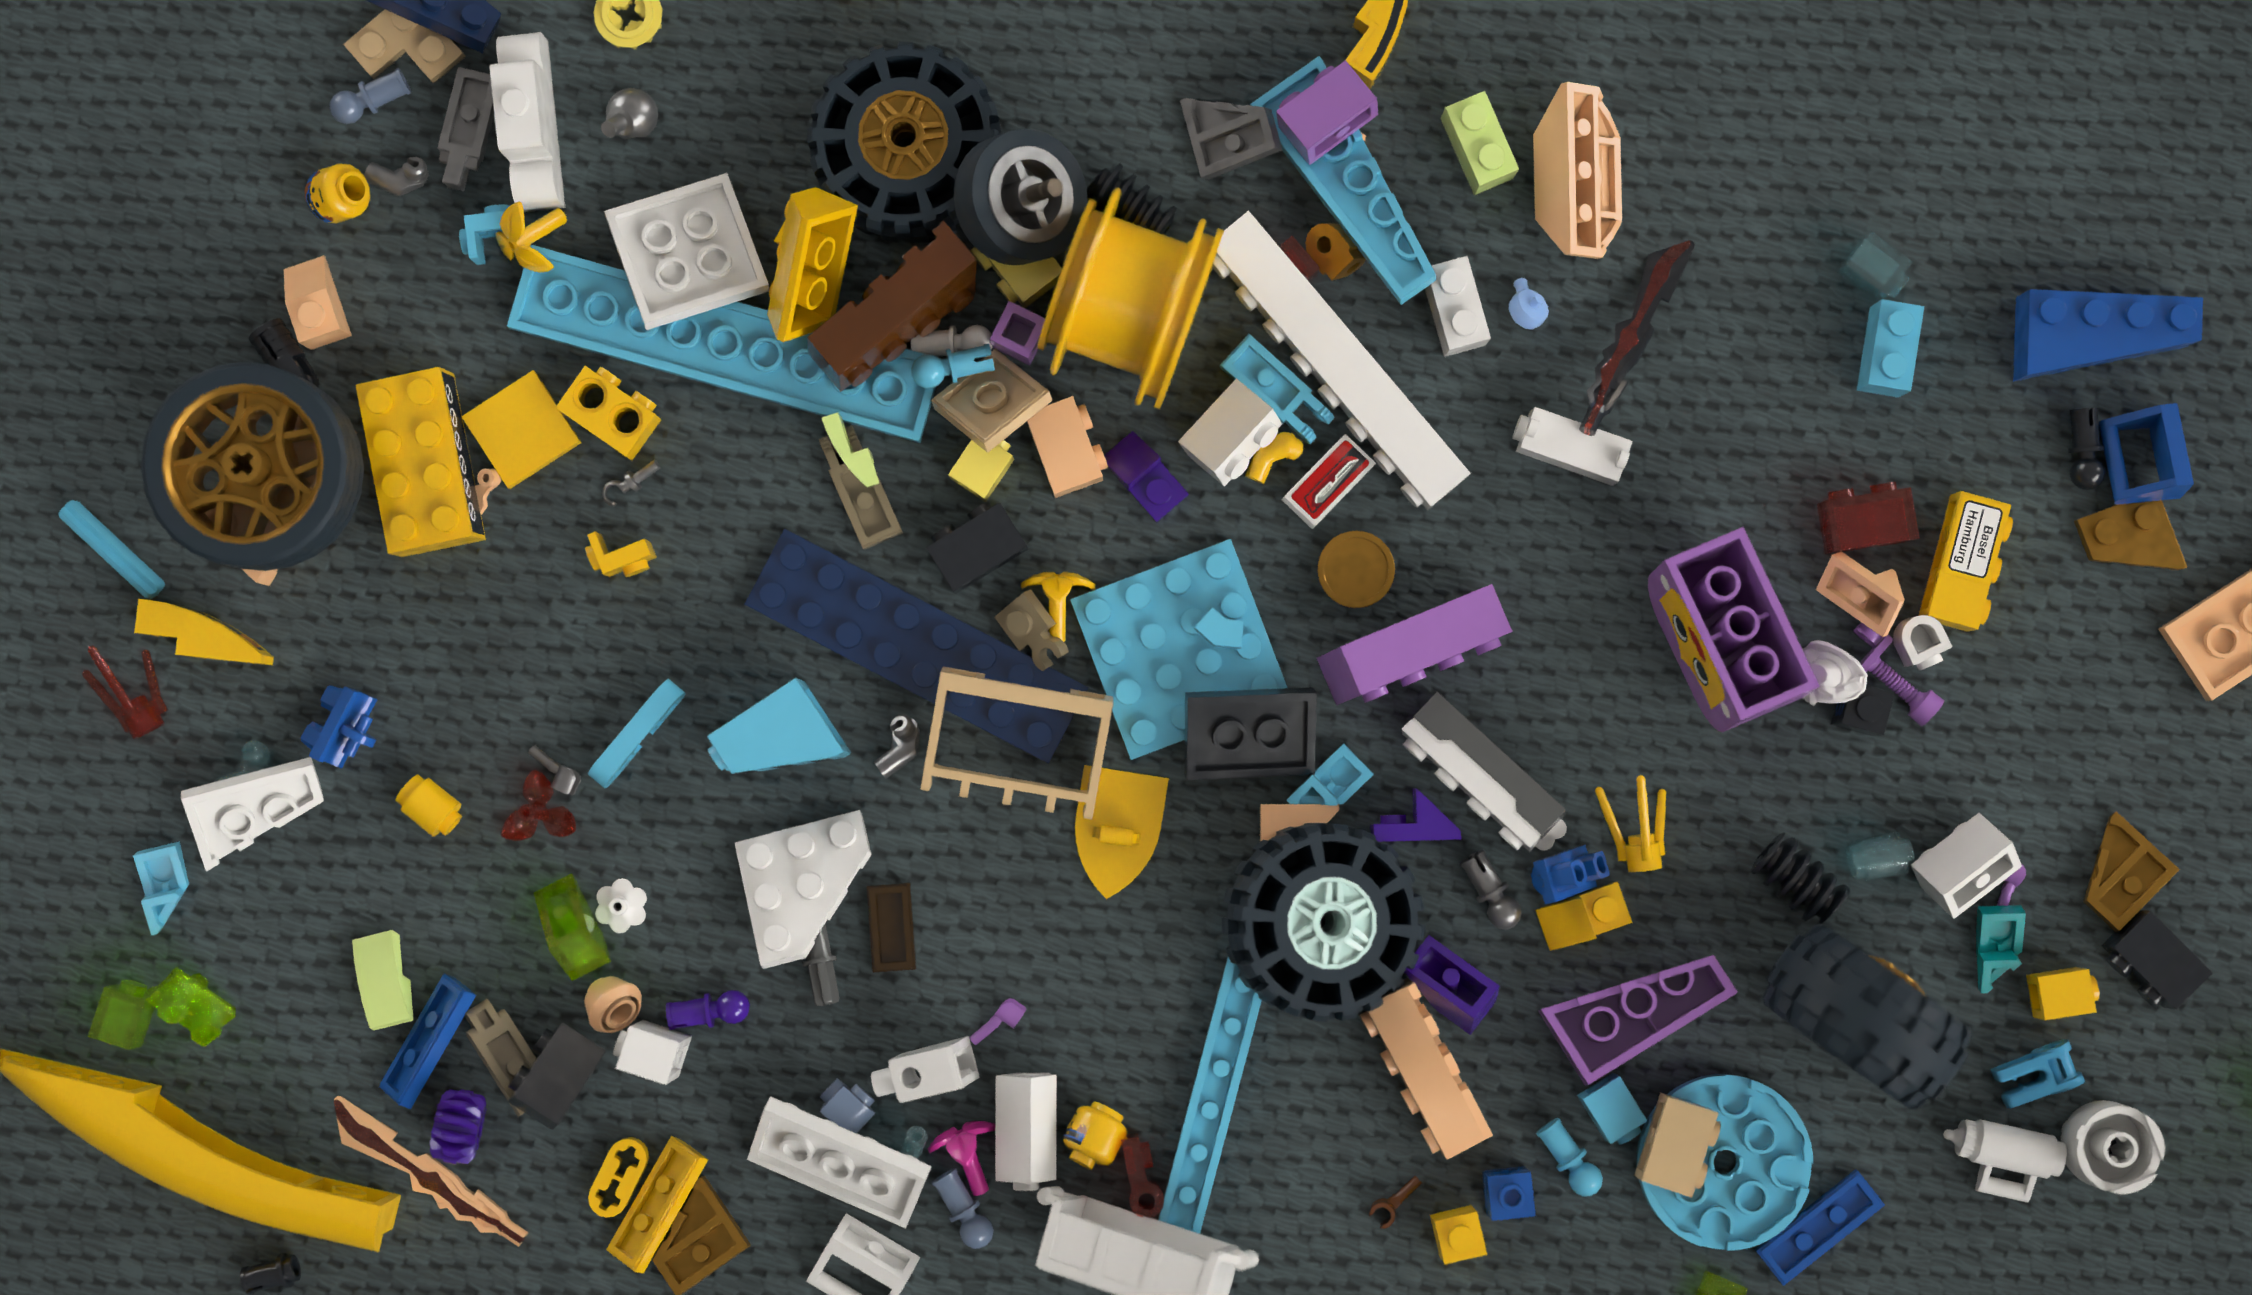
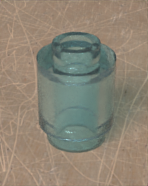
M1898 831L1857 839L1854 845L1846 846L1845 849L1849 871L1854 880L1863 878L1868 882L1908 873V864L1914 863V852L1909 838H1902Z

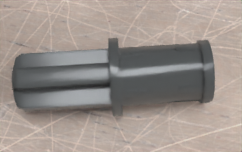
M825 923L815 938V944L807 955L806 961L802 962L803 967H808L813 1000L816 1006L835 1004L840 999L833 961H836L837 957L831 954Z

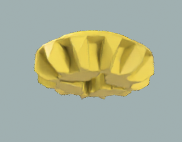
M597 0L594 8L596 27L602 37L617 48L636 49L646 42H652L653 36L658 29L662 28L663 9L659 0H635V12L644 21L638 20L637 22L631 20L628 26H625V29L622 26L623 19L612 10H628L634 0Z

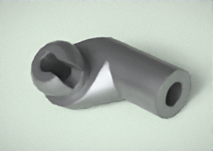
M411 157L407 159L408 163H404L403 167L395 171L371 162L364 176L369 184L394 195L402 196L422 187L427 181L429 172L424 160L418 157Z
M899 715L892 720L890 724L892 748L874 761L885 778H888L914 759L918 753L920 730L917 722L906 715Z

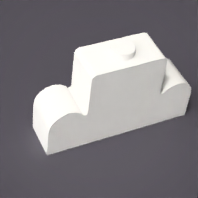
M541 32L497 37L496 51L498 64L490 65L498 149L510 162L509 176L514 203L521 202L524 212L565 208L548 40Z

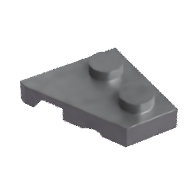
M1189 98L1180 100L1201 178L1209 180L1282 150L1271 109L1224 102L1198 101Z

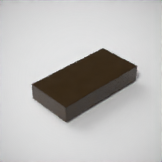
M911 883L867 886L873 973L917 969Z

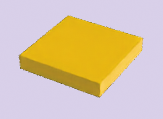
M534 370L461 416L509 489L582 443L564 414L555 408L557 403Z

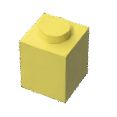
M971 440L948 476L951 480L986 502L1014 461L1013 455L1007 452L1011 445L1003 440L987 453Z

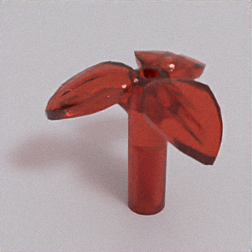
M532 770L526 777L523 784V796L529 804L522 805L519 810H515L508 816L502 827V838L512 841L528 839L534 835L538 821H543L547 832L552 836L566 837L576 831L575 818L567 808L559 806L547 809L546 805L552 798L554 790L550 787L551 782L541 772Z

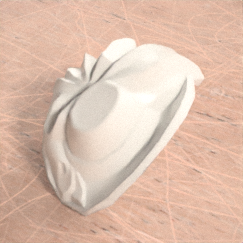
M1821 640L1811 641L1805 648H1802L1820 687L1802 698L1813 706L1817 702L1844 703L1856 699L1866 690L1867 674L1859 661L1846 651Z

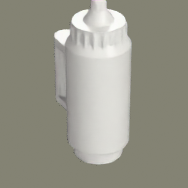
M1981 1119L1977 1121L1962 1120L1957 1129H1947L1943 1133L1945 1139L1951 1140L1954 1143L1956 1154L1968 1158L1971 1162L1981 1164L1975 1190L1978 1192L2029 1202L2037 1177L2045 1179L2051 1175L2059 1177L2065 1167L2067 1158L2066 1144L2057 1141L2053 1135ZM1992 1167L2025 1174L2023 1184L1991 1177Z

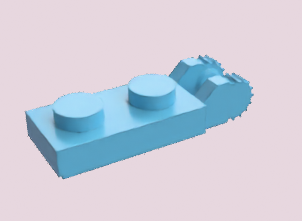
M1250 334L1220 364V368L1233 380L1237 378L1271 406L1281 423L1285 422L1309 444L1317 437L1313 429L1306 423H1303L1293 412L1304 403L1321 422L1329 424L1335 418L1330 410L1311 394L1312 390Z

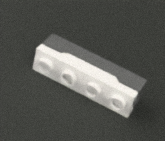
M1438 692L1401 729L1402 734L1407 738L1403 746L1419 761L1422 762L1427 757L1439 768L1434 774L1450 790L1454 791L1457 787H1460L1470 797L1466 804L1479 817L1486 821L1491 816L1503 827L1498 832L1499 835L1514 849L1518 850L1521 846H1524L1530 852L1539 843V840H1542L1565 815L1566 809Z

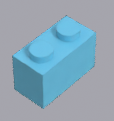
M1881 299L1870 307L1857 391L1898 398L1911 391L1924 306Z

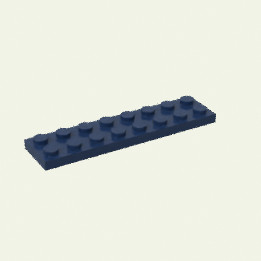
M786 529L783 530L744 604L933 704L936 702L940 673L943 666L983 673L986 679L1070 693V689L1086 692L1088 690L1087 686L1050 667L1041 671L1036 667L1031 657ZM947 691L944 707L945 710L1048 764L1075 715L1072 712Z

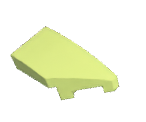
M837 412L822 417L823 424L834 448L850 471L866 487L880 484L871 451L866 448L853 453L840 414Z

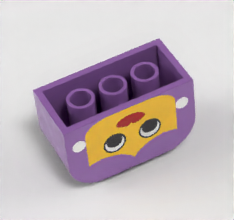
M1744 527L1664 560L1649 575L1648 591L1657 620L1699 708L1716 730L1720 732L1730 730L1797 701L1820 687Z

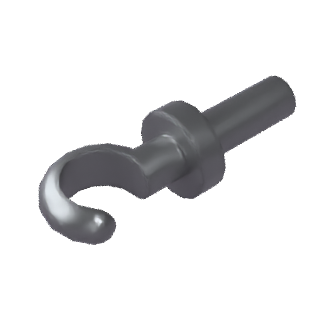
M653 460L634 474L631 471L626 472L623 475L625 479L623 482L618 480L607 482L602 490L603 500L610 506L617 504L610 501L607 497L608 489L614 485L618 486L623 493L630 489L635 492L642 488L640 482L661 468L659 463Z

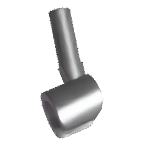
M536 745L532 746L528 753L549 771L556 774L550 787L562 793L574 795L581 781L579 773L554 761Z

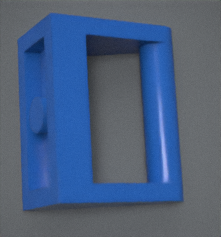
M2177 403L2157 405L2099 421L2098 424L2104 446L2114 504L2181 499L2194 485ZM2149 428L2160 482L2130 489L2118 430Z

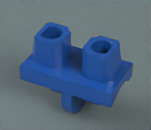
M327 686L320 699L321 706L331 711L325 725L311 722L305 728L300 739L311 749L310 757L319 762H326L342 768L348 756H355L360 744L373 748L377 739L367 734V731L373 721V718L369 717L377 699L346 686L343 689Z
M1582 845L1533 862L1534 867L1531 873L1534 888L1543 895L1544 903L1549 904L1597 887L1595 880L1609 876V869L1603 851L1588 854L1586 845Z

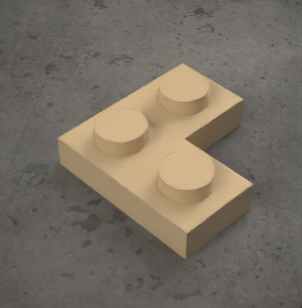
M386 9L343 44L373 79L404 53H407L434 84L466 57L451 39Z

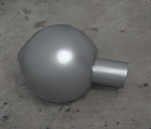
M627 88L618 91L611 97L606 107V121L601 125L603 134L610 138L617 135L624 139L648 136L656 127L658 120V109L655 101L649 94L640 89Z

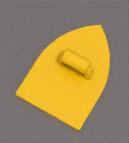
M1084 765L1080 790L1088 789L1092 766ZM1101 768L1092 820L1083 818L1085 802L1078 801L1075 822L1078 854L1089 879L1106 899L1128 886L1141 873L1154 853L1160 835L1169 778Z

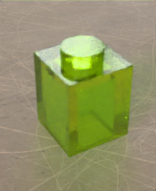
M122 979L120 985L104 986L88 1037L128 1050L142 1047L158 997L146 993L148 986L131 980Z

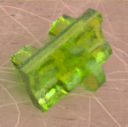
M176 967L163 982L149 988L145 992V1000L158 1009L157 1016L168 1024L179 1023L191 1031V1039L202 1047L207 1046L220 1036L222 1027L236 1017V1008L209 990L208 979L200 973L189 976Z

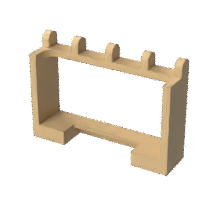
M943 666L940 673L920 790H930L932 776L962 781L959 797L968 798L970 783L1005 788L1002 804L1010 806L1013 790L1047 796L1045 812L1054 813L1056 797L1085 802L1083 818L1092 820L1112 713L1113 696L1070 689V693L986 679L983 673ZM947 691L1100 717L1088 789L1078 790L936 764L935 759Z

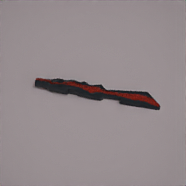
M1688 240L1648 255L1632 318L1615 324V342L1603 350L1604 359L1595 367L1596 381L1587 390L1589 407L1579 427L1582 433L1589 436L1596 434L1602 419L1612 411L1628 385L1625 376L1638 363L1654 334L1655 329L1650 322L1660 300L1667 303L1670 302L1694 250L1695 244L1693 241Z

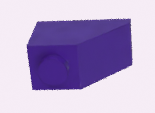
M1428 935L1415 952L1419 957L1414 969L1406 967L1404 973L1411 981L1415 982L1418 990L1436 1011L1471 1035L1496 1003L1500 986Z

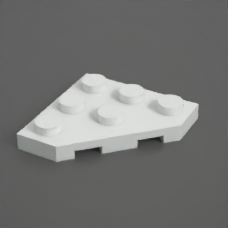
M860 810L735 842L759 961L763 969L807 957L815 944L814 940L827 920L830 921L846 896L847 888L860 868L863 869L872 855Z

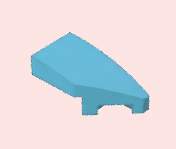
M1343 743L1315 770V775H1310L1286 801L1289 804H1321L1329 806L1344 804L1374 773Z
M180 842L137 851L133 855L145 894L141 903L151 935L158 934L162 930L189 886Z

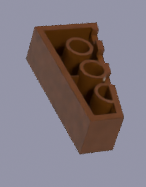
M944 221L932 231L937 238L926 248L920 251L915 245L902 256L905 261L899 266L893 276L883 277L881 274L870 283L863 293V301L859 305L855 301H849L807 337L808 354L840 392L849 385L856 387L862 384L872 374V369L882 361L890 362L899 357L906 349V344L918 334L920 337L929 335L939 326L941 318L952 310L955 313L962 311L974 299L977 259Z

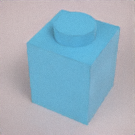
M1615 1073L1610 1074L1577 1095L1604 1140L1610 1144L1617 1140L1618 1144L1621 1145L1632 1140L1641 1133L1639 1126L1647 1122L1623 1080Z

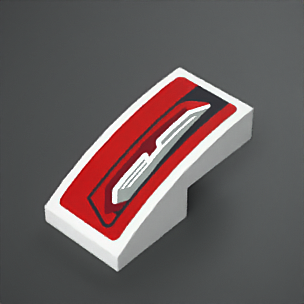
M1344 434L1282 498V501L1313 529L1370 471L1376 462Z

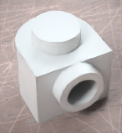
M1919 615L1907 618L1900 622L1894 631V646L1904 667L1916 665L1919 671L1943 661L1940 653L1952 648L1943 626L1937 619L1931 616Z

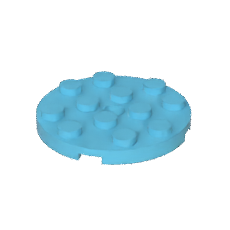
M1712 1074L1689 1080L1670 1091L1667 1095L1718 1112L1716 1121L1721 1122V1128L1714 1147L1708 1146L1703 1163L1708 1165L1704 1184L1701 1189L1695 1188L1693 1197L1639 1180L1647 1203L1655 1215L1681 1238L1695 1245L1713 1249H1726L1727 1251L1747 1249L1760 1245L1778 1235L1795 1219L1806 1201L1810 1190L1808 1186L1811 1176V1165L1813 1163V1151L1808 1132L1796 1110L1787 1100L1770 1087L1738 1075ZM1656 1106L1648 1116L1639 1138L1637 1165ZM1730 1150L1734 1153L1736 1164L1731 1172L1720 1174L1715 1171L1714 1158L1718 1151Z

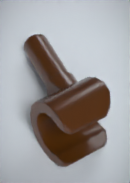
M1414 1176L1388 1199H1377L1371 1205L1369 1216L1378 1208L1388 1209L1391 1215L1380 1224V1228L1390 1227L1394 1223L1396 1209L1422 1182L1417 1176Z

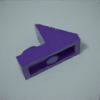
M1134 431L1129 433L1104 455L1108 468L1156 523L1189 496V493L1162 464L1161 457Z
M1417 788L1412 789L1413 823H1406V815H1380V824H1370L1371 834L1375 835V839L1378 842L1461 839V830Z

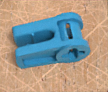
M2068 1039L2054 1041L2034 1049L2030 1054L1990 1069L1993 1078L1997 1082L2016 1081L2017 1077L2039 1070V1077L2025 1084L2019 1083L2017 1087L2001 1094L2005 1107L2014 1108L2050 1094L2071 1090L2085 1082L2082 1072L2076 1071L2069 1054L2072 1047Z

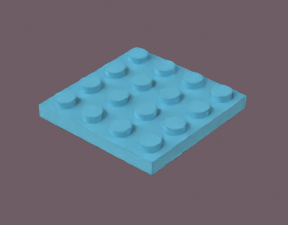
M1231 539L1070 599L1105 693L1108 696H1113L1112 712L1131 760L1185 740V692L1287 688ZM1212 607L1225 619L1244 620L1242 648L1214 647L1194 630V627Z

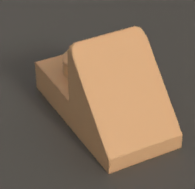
M1843 552L1831 556L1816 588V591L1882 637L1888 635L1905 601L1895 570L1890 569L1875 575Z

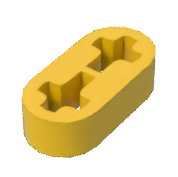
M633 1137L623 1138L616 1142L609 1150L588 1196L589 1205L597 1215L606 1218L614 1217L621 1213L628 1205L649 1161L648 1149L641 1140ZM632 1146L636 1149L634 1156L640 1160L639 1165L631 1164L626 1169L624 1175L618 1173L623 1160L617 1155L618 1151H626ZM615 1179L620 1182L615 1192V1196L620 1199V1203H612L608 1208H605L602 1205L603 1197L598 1194L599 1189L607 1190Z

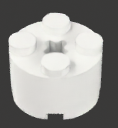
M2093 1101L2074 1111L2062 1126L2061 1142H2064L2067 1147L2066 1165L2078 1179L2086 1184L2107 1192L2129 1194L2145 1188L2156 1177V1171L2165 1154L2164 1139L2157 1124L2141 1111L2113 1101ZM2115 1139L2117 1144L2111 1146V1141ZM2110 1146L2112 1154H2108V1148Z

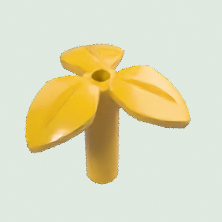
M516 202L510 205L502 214L499 223L502 232H496L495 237L503 254L510 261L515 255L522 267L539 273L548 272L554 268L553 264L537 250L531 248V244L565 224L567 217L561 209L556 208L525 227L523 205L521 202Z
M1042 572L1027 578L1021 583V588L1042 585V589L1049 599V615L1056 623L1048 632L1052 637H1058L1065 642L1066 596L1071 591L1072 586H1083L1095 590L1096 585L1089 579L1070 572H1063L1061 574Z

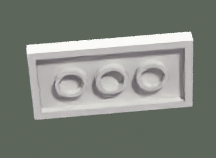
M773 1097L769 1098L763 1110L747 1158L751 1162L904 1228L907 1227L932 1167L911 1155L902 1154L879 1144L872 1138L858 1135L838 1126L830 1120L821 1119L798 1109L791 1103L782 1102Z

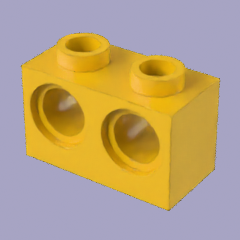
M584 366L555 408L633 461L661 421V418L653 413L657 405L638 391H635L630 397L617 387L622 381L600 366L595 373L587 366ZM593 388H602L604 393L602 403L596 408H586L584 403L586 393ZM628 412H636L639 416L637 428L630 433L621 432L619 428L621 417Z

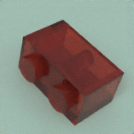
M1889 482L1870 486V494L1855 496L1854 488L1828 492L1829 500L1817 504L1825 555L1919 539L1911 487L1897 489L1896 482Z

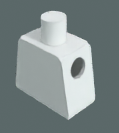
M969 1036L901 1053L888 1060V1068L871 1073L872 1086L877 1097L896 1093L899 1103L962 1089L980 1078ZM915 1069L919 1072L921 1079L917 1076Z

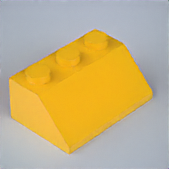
M817 187L791 194L790 200L785 207L786 221L782 240L777 248L778 262L774 280L769 288L770 302L767 313L776 339L782 342L814 332L832 317L837 309L858 205Z

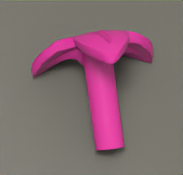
M986 1121L966 1122L961 1130L952 1127L934 1139L927 1149L929 1153L946 1145V1149L951 1157L962 1164L974 1196L982 1195L989 1190L976 1154V1136L981 1133L996 1131L995 1123Z

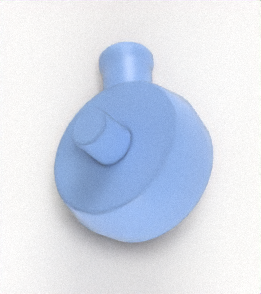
M1519 278L1513 283L1517 293L1509 302V312L1514 322L1521 327L1535 329L1542 325L1548 317V306L1540 294L1529 289L1527 279Z

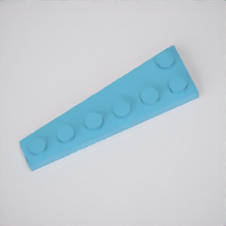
M1318 56L1250 105L1272 110L1282 151L1346 232L1400 305H1402L1435 282L1436 274L1410 224L1405 220L1403 211L1394 194L1391 193L1375 158L1369 152L1360 130L1358 129L1309 165L1278 127L1276 111L1279 109L1281 102L1296 91L1301 93L1314 84L1316 76L1326 69L1323 60Z

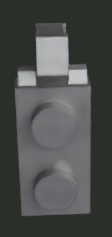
M461 67L457 69L438 144L440 151L439 161L446 164L442 182L445 183L447 188L464 191L469 169L478 171L480 161L483 162L494 118L490 74Z

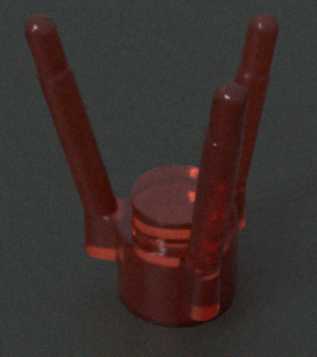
M93 645L89 646V654L122 706H119L89 670H84L82 676L117 717L126 733L130 732L132 738L137 739L163 726L165 722L161 714L168 711V708L161 697L150 651L143 650L142 658L152 700L148 701L145 695L130 700L97 648Z

